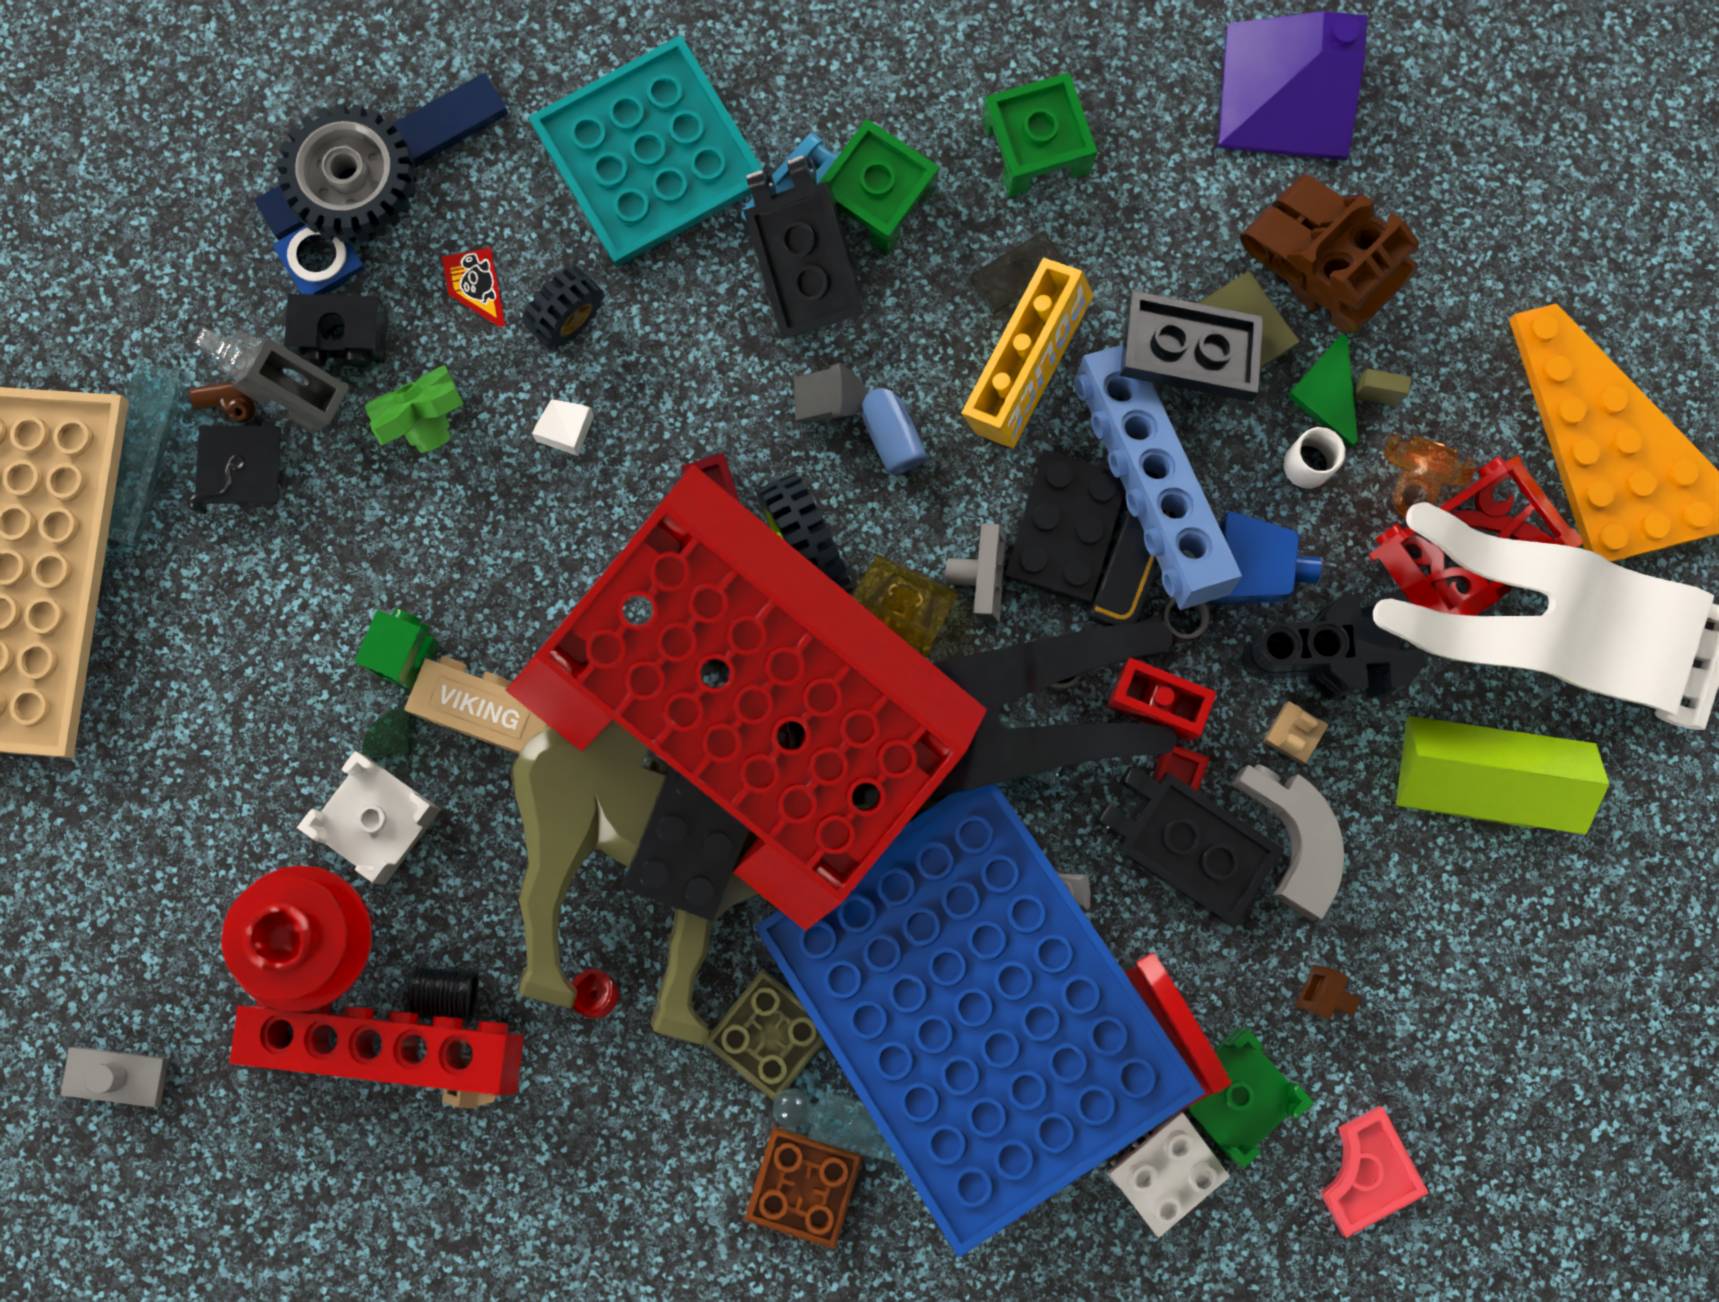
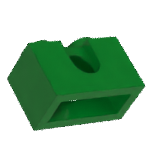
M394 608L392 615L377 610L354 662L379 678L412 690L424 659L432 660L439 642L427 635L430 627L421 623L420 618Z

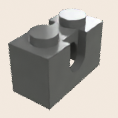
M268 337L253 348L232 386L259 403L271 399L287 408L289 412L285 418L312 434L330 424L349 388L348 385ZM284 368L300 373L306 378L305 382L300 383L284 373Z

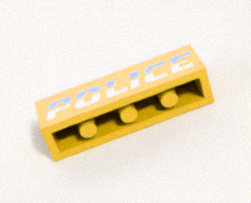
M1046 258L1042 259L961 412L975 434L1012 449L1016 446L1094 297L1083 271Z

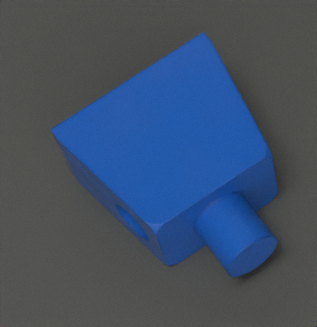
M1230 511L1219 521V527L1242 577L1230 595L1212 600L1210 604L1280 603L1292 596L1294 582L1315 585L1318 583L1321 574V558L1297 555L1299 534L1295 530Z

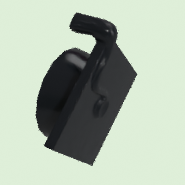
M199 426L195 495L188 498V507L197 514L205 515L207 513L206 504H277L281 427Z

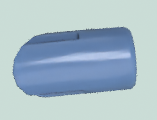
M884 388L874 389L869 392L862 402V418L887 473L898 475L923 463L927 458L926 451L906 406L900 397L891 390Z

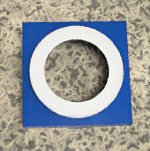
M306 225L272 244L302 294L320 295L323 292L335 290L342 286L349 277L365 269L350 243H343L337 237H334L332 240L336 247V258L328 269L321 272H310L302 268L297 261V248L307 238L321 235L319 232L314 233Z

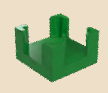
M1070 72L985 97L981 120L987 137H991L993 133L995 134L1005 163L1002 181L1008 198L1028 192L1033 177L1071 167L1069 174L1071 179L1091 173L1097 149Z
M866 118L819 183L826 181L831 184L838 210L870 230L869 243L885 255H888L900 238L902 223L920 199L923 203H926L937 188L939 166Z
M1236 1028L1213 1049L1232 1085L1216 1094L1207 1096L1186 1108V1110L1233 1163L1245 1168L1261 1153L1255 1146L1286 1117L1298 1118L1314 1102L1298 1084L1288 1082L1262 1053L1261 1050L1264 1046L1249 1029Z

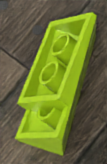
M1407 716L1396 806L1525 828L1540 827L1585 835L1610 784L1596 743Z

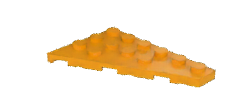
M1557 303L1514 314L1509 319L1579 535L1584 541L1582 543L1584 549L1597 553L1613 563L1719 535V471Z

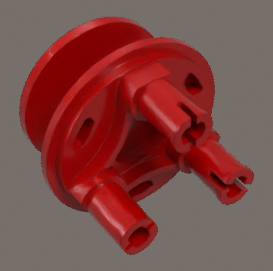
M290 866L277 869L250 885L229 909L224 921L221 939L224 960L230 973L243 990L261 1004L289 1012L317 1009L340 998L359 979L371 951L374 917L369 914L371 910L364 904L358 892L346 880L335 873L312 866Z

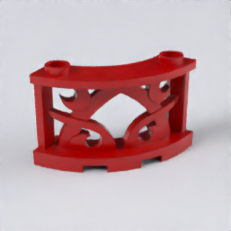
M1518 455L1504 462L1501 456H1498L1477 471L1481 477L1480 480L1438 507L1459 518L1471 528L1499 533L1496 536L1499 538L1508 539L1510 537L1518 541L1558 544L1576 548L1584 543L1576 530L1569 528L1523 466V461ZM1509 478L1514 480L1529 501L1515 517L1505 515L1514 504L1513 492L1502 503L1496 502L1492 497L1494 488ZM1475 496L1476 510L1453 511ZM1536 510L1557 539L1525 522V520ZM1399 524L1394 525L1378 536L1375 540L1380 546L1368 554L1372 562L1380 559L1410 602L1438 612L1476 616L1512 591L1507 584L1496 581L1489 584L1484 577L1462 567L1444 569V551L1431 541L1428 542L1423 537L1418 536V533L1410 527L1403 530ZM1405 547L1414 549L1418 559H1412ZM1428 567V575H1424L1420 569ZM1454 578L1463 580L1467 585V593L1461 594L1457 590V581L1447 585L1446 580Z

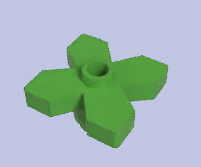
M443 365L421 376L416 382L407 383L394 392H389L365 404V409L371 419V422H369L371 430L380 445L405 435L410 445L416 446L420 453H425L442 446L451 438L448 430L450 423L445 414L462 406L464 403L449 371Z

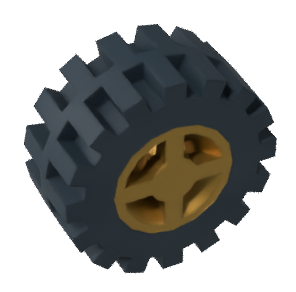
M578 266L566 267L563 273L559 271L554 274L551 281L548 279L543 284V288L540 291H536L532 296L534 299L525 307L527 311L522 315V323L548 349L556 350L559 346H565L570 339L576 338L578 332L582 329L584 330L589 325L588 322L595 318L598 314L596 311L603 305L604 291Z

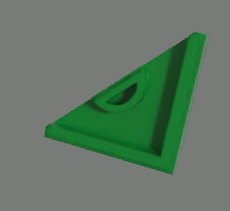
M1342 333L1291 390L1287 397L1321 426L1336 432L1344 445L1350 449L1358 441L1348 338Z

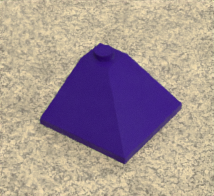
M1321 11L1228 23L1225 36L1218 148L1346 161L1350 152L1364 67L1368 15Z

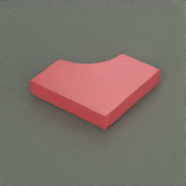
M1377 1106L1338 1127L1343 1143L1342 1165L1334 1181L1325 1187L1320 1194L1342 1236L1348 1238L1429 1194L1383 1107Z

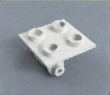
M1182 1111L1155 1127L1151 1131L1153 1133L1151 1136L1148 1133L1144 1134L1145 1141L1139 1145L1136 1141L1133 1142L1132 1146L1135 1150L1132 1152L1128 1150L1117 1161L1113 1159L1110 1162L1113 1167L1106 1172L1158 1238L1230 1177Z

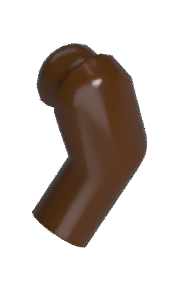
M232 382L190 388V400L195 410L218 406L229 415L228 418L236 423L250 420L255 413L253 399L233 388L234 383Z

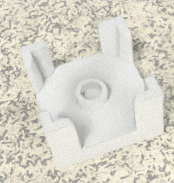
M354 751L342 767V771L349 774L322 811L311 809L297 828L313 840L328 845L356 866L355 870L372 883L385 885L441 809L371 758Z

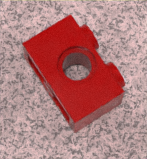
M1130 657L1120 669L1106 708L1146 724L1169 726L1175 731L1176 736L1191 742L1202 734L1217 692Z

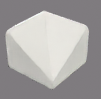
M551 399L537 422L532 435L536 442L578 456L594 417L590 407L581 404Z

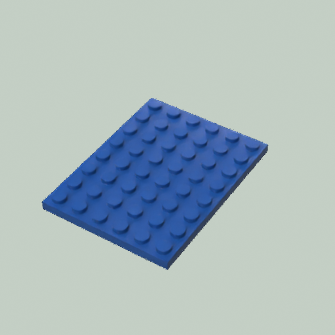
M997 784L952 793L908 822L846 899L806 931L780 910L754 926L958 1258L1206 1093Z

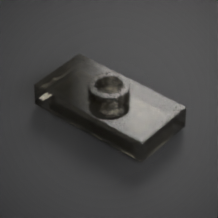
M1043 230L970 275V281L994 315L1023 297L1043 258L1069 265L1046 231Z

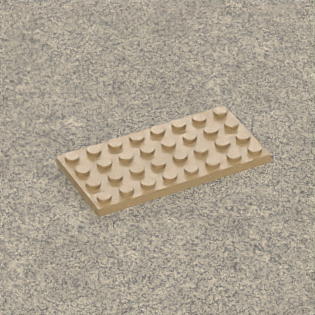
M0 387V753L74 759L129 400L122 395Z

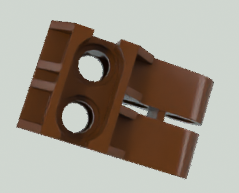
M1306 174L1299 176L1273 202L1272 207L1270 206L1262 212L1239 237L1242 246L1250 256L1289 282V287L1304 306L1314 313L1319 309V304L1331 312L1332 325L1342 332H1358L1418 271V263L1408 256L1418 251L1419 241L1404 220L1392 213L1388 216L1387 224L1374 215V201L1363 194L1348 195L1345 198Z

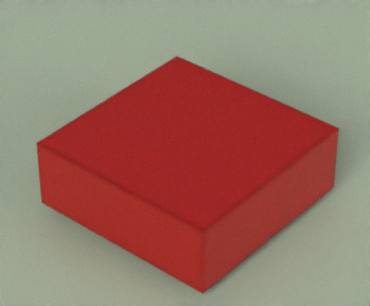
M1176 744L1171 752L1160 755L1152 778L1160 782L1164 774L1169 772L1198 792L1210 758Z

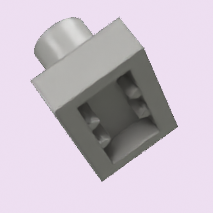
M981 524L978 559L948 558L946 563L945 577L947 585L976 586L974 614L982 622L1000 623L1007 534L999 524Z
M69 1047L60 1096L159 1107L162 1103L169 1058L84 1047Z

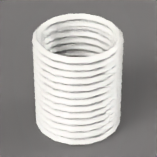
M1316 427L1307 430L1290 447L1284 457L1283 468L1287 478L1301 488L1312 489L1321 486L1341 467L1345 459L1344 443L1336 432L1328 428ZM1312 446L1320 450L1327 461V470L1317 471L1308 467L1302 459L1301 447Z

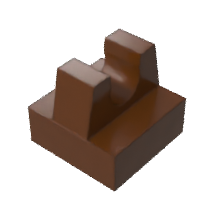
M1313 964L1295 1007L1310 1015L1330 1020L1334 1011L1341 1014L1343 1012L1354 1017L1361 999L1344 990L1349 976L1333 968Z

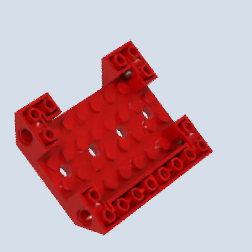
M694 464L691 465L609 567L505 690L581 752L612 720L616 721L759 836L735 865L732 872L805 931L838 907L851 893L965 754L987 711L985 707ZM633 596H643L652 604V615L643 624L630 623L624 617L623 606ZM711 659H720L729 668V676L726 682L717 687L706 685L700 676L702 666ZM789 721L801 724L804 729L802 742L794 748L782 747L777 741L778 729L782 724ZM862 783L874 784L878 789L877 802L867 809L857 808L852 801L854 789Z

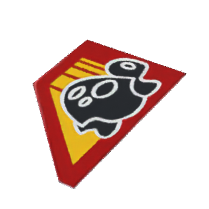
M491 247L443 256L442 263L448 295L498 327L506 326Z

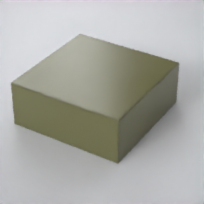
M1367 368L1355 381L1353 397L1358 400L1396 407L1409 394L1411 377Z

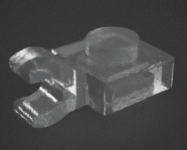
M203 328L195 344L202 347V352L222 360L217 369L221 374L236 380L253 348L260 344L262 340L238 330L233 340L230 341Z

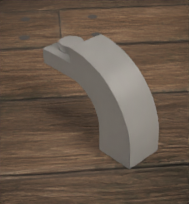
M1256 764L1253 768L1247 765L1239 769L1230 785L1274 812L1281 819L1289 833L1291 841L1290 862L1271 896L1310 921L1322 920L1337 894L1344 869L1342 834L1331 807L1321 793L1299 774L1288 778L1282 786L1278 783L1281 779L1280 776L1265 766Z

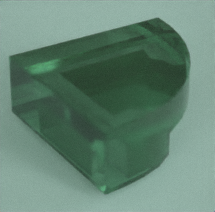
M405 707L389 711L373 723L363 741V755H411V714L404 710Z

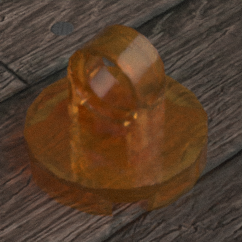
M1392 434L1388 437L1383 450L1384 458L1403 469L1393 495L1394 508L1402 516L1406 517L1410 508L1405 505L1401 497L1402 491L1408 486L1416 485L1422 487L1428 496L1427 503L1434 505L1442 484L1467 486L1471 483L1477 468L1476 463L1470 458L1466 459L1464 464L1457 461L1459 451L1417 436H1412L1409 444L1400 442L1402 439L1400 434Z

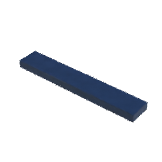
M484 72L392 124L405 140L414 160V166L509 113ZM356 169L345 170L339 179L350 178L354 175ZM280 186L253 199L278 241L305 226L291 210L282 194Z

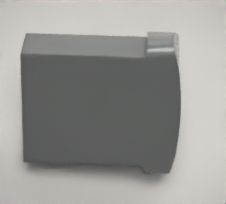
M842 363L831 365V369L794 377L795 420L808 424L831 418L852 416L862 410V402L868 393L858 377Z

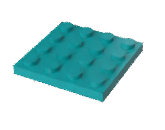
M681 35L528 116L532 128L615 268L751 195L746 175L763 170Z

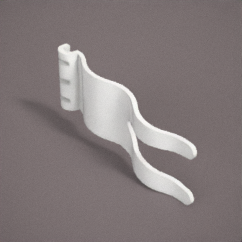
M1427 502L1417 503L1409 508L1406 515L1408 526L1441 548L1457 564L1472 573L1496 582L1542 592L1548 597V609L1541 616H1467L1442 613L1395 599H1384L1379 601L1373 610V618L1378 627L1409 641L1428 653L1469 663L1521 668L1547 673L1569 684L1598 694L1656 709L1655 715L1670 724L1695 730H1704L1706 728L1719 687V605L1712 603L1714 599L1713 594L1698 587L1655 578L1623 568L1608 561L1601 555L1585 549L1558 544L1518 541L1487 535L1469 527L1459 518ZM1706 621L1715 623L1713 630L1704 628ZM1694 659L1703 661L1700 669L1692 667ZM1682 698L1690 700L1688 707L1680 705Z

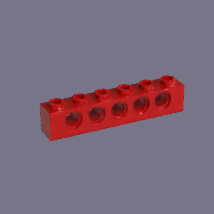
M258 1001L257 1005H238L229 1064L490 1095L517 1094L524 1034L507 1033L508 1023L479 1021L478 1029L462 1028V1018L434 1016L433 1024L417 1023V1013L389 1011L388 1019L373 1018L374 1009L345 1006L344 1015L329 1013L331 1004L300 1012L277 1010ZM289 1024L293 1028V1039L290 1044H288L285 1035ZM333 1028L338 1038L334 1050L329 1045V1035ZM377 1033L382 1039V1048L378 1055L374 1053L372 1047L373 1038ZM421 1038L427 1044V1054L423 1061L419 1059L416 1052L417 1043ZM466 1042L473 1051L472 1061L468 1066L464 1065L461 1059V1050Z

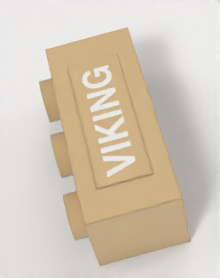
M441 656L439 663L427 658L424 659L404 709L413 716L516 754L521 752L528 739L549 727L548 724L505 691L510 684L509 680L484 671L482 679L465 673L467 669L466 664L446 656Z

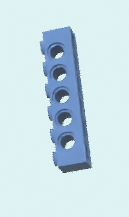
M1123 345L1084 355L1078 372L1074 377L1077 396L1081 401H1086L1091 412L1093 431L1097 438L1103 439L1109 452L1108 461L1111 471L1115 477H1120L1124 485L1128 509L1133 516H1138L1144 530V542L1147 551L1151 556H1156L1162 569V582L1167 594L1171 597L1174 596L1180 610L1230 595L1241 579L1242 574L1152 382L1120 376ZM1111 396L1119 397L1123 402L1114 400ZM1127 433L1135 434L1141 440L1133 439ZM1145 471L1156 474L1159 479L1149 477ZM1162 510L1174 513L1178 519L1166 516ZM1180 550L1190 551L1196 559L1186 557Z

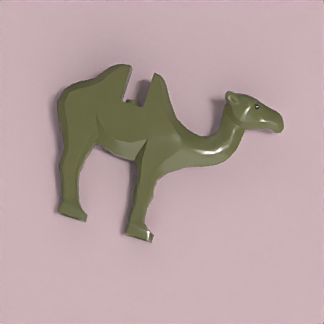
M614 720L582 752L550 726L546 727L528 739L512 764L511 780L523 823L528 865L518 894L524 920L527 966L522 970L518 984V994L566 1008L574 1006L577 989L565 976L560 963L558 924L559 911L570 883L592 849L602 850L627 867L630 866L669 768L667 762L650 756L648 764L644 763L648 747ZM950 794L929 797L919 810H928ZM860 804L854 806L860 809H867L872 807L874 804ZM750 829L736 864L759 837ZM733 872L713 921L675 908L673 928L668 941L667 967L657 994L658 1003L651 1019V1026L657 1033L696 1044H706L709 1034L708 1024L697 1013L691 1003L695 977L707 956L708 942L713 924L732 905L759 894Z

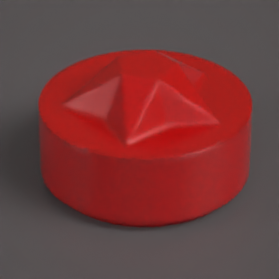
M589 969L580 973L572 982L577 989V997L572 1008L588 1019H600L614 1009L619 996L618 986L614 979L605 972L598 969Z

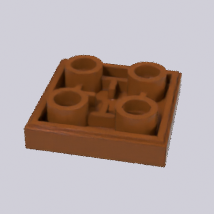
M773 1125L744 1220L835 1249L863 1154Z

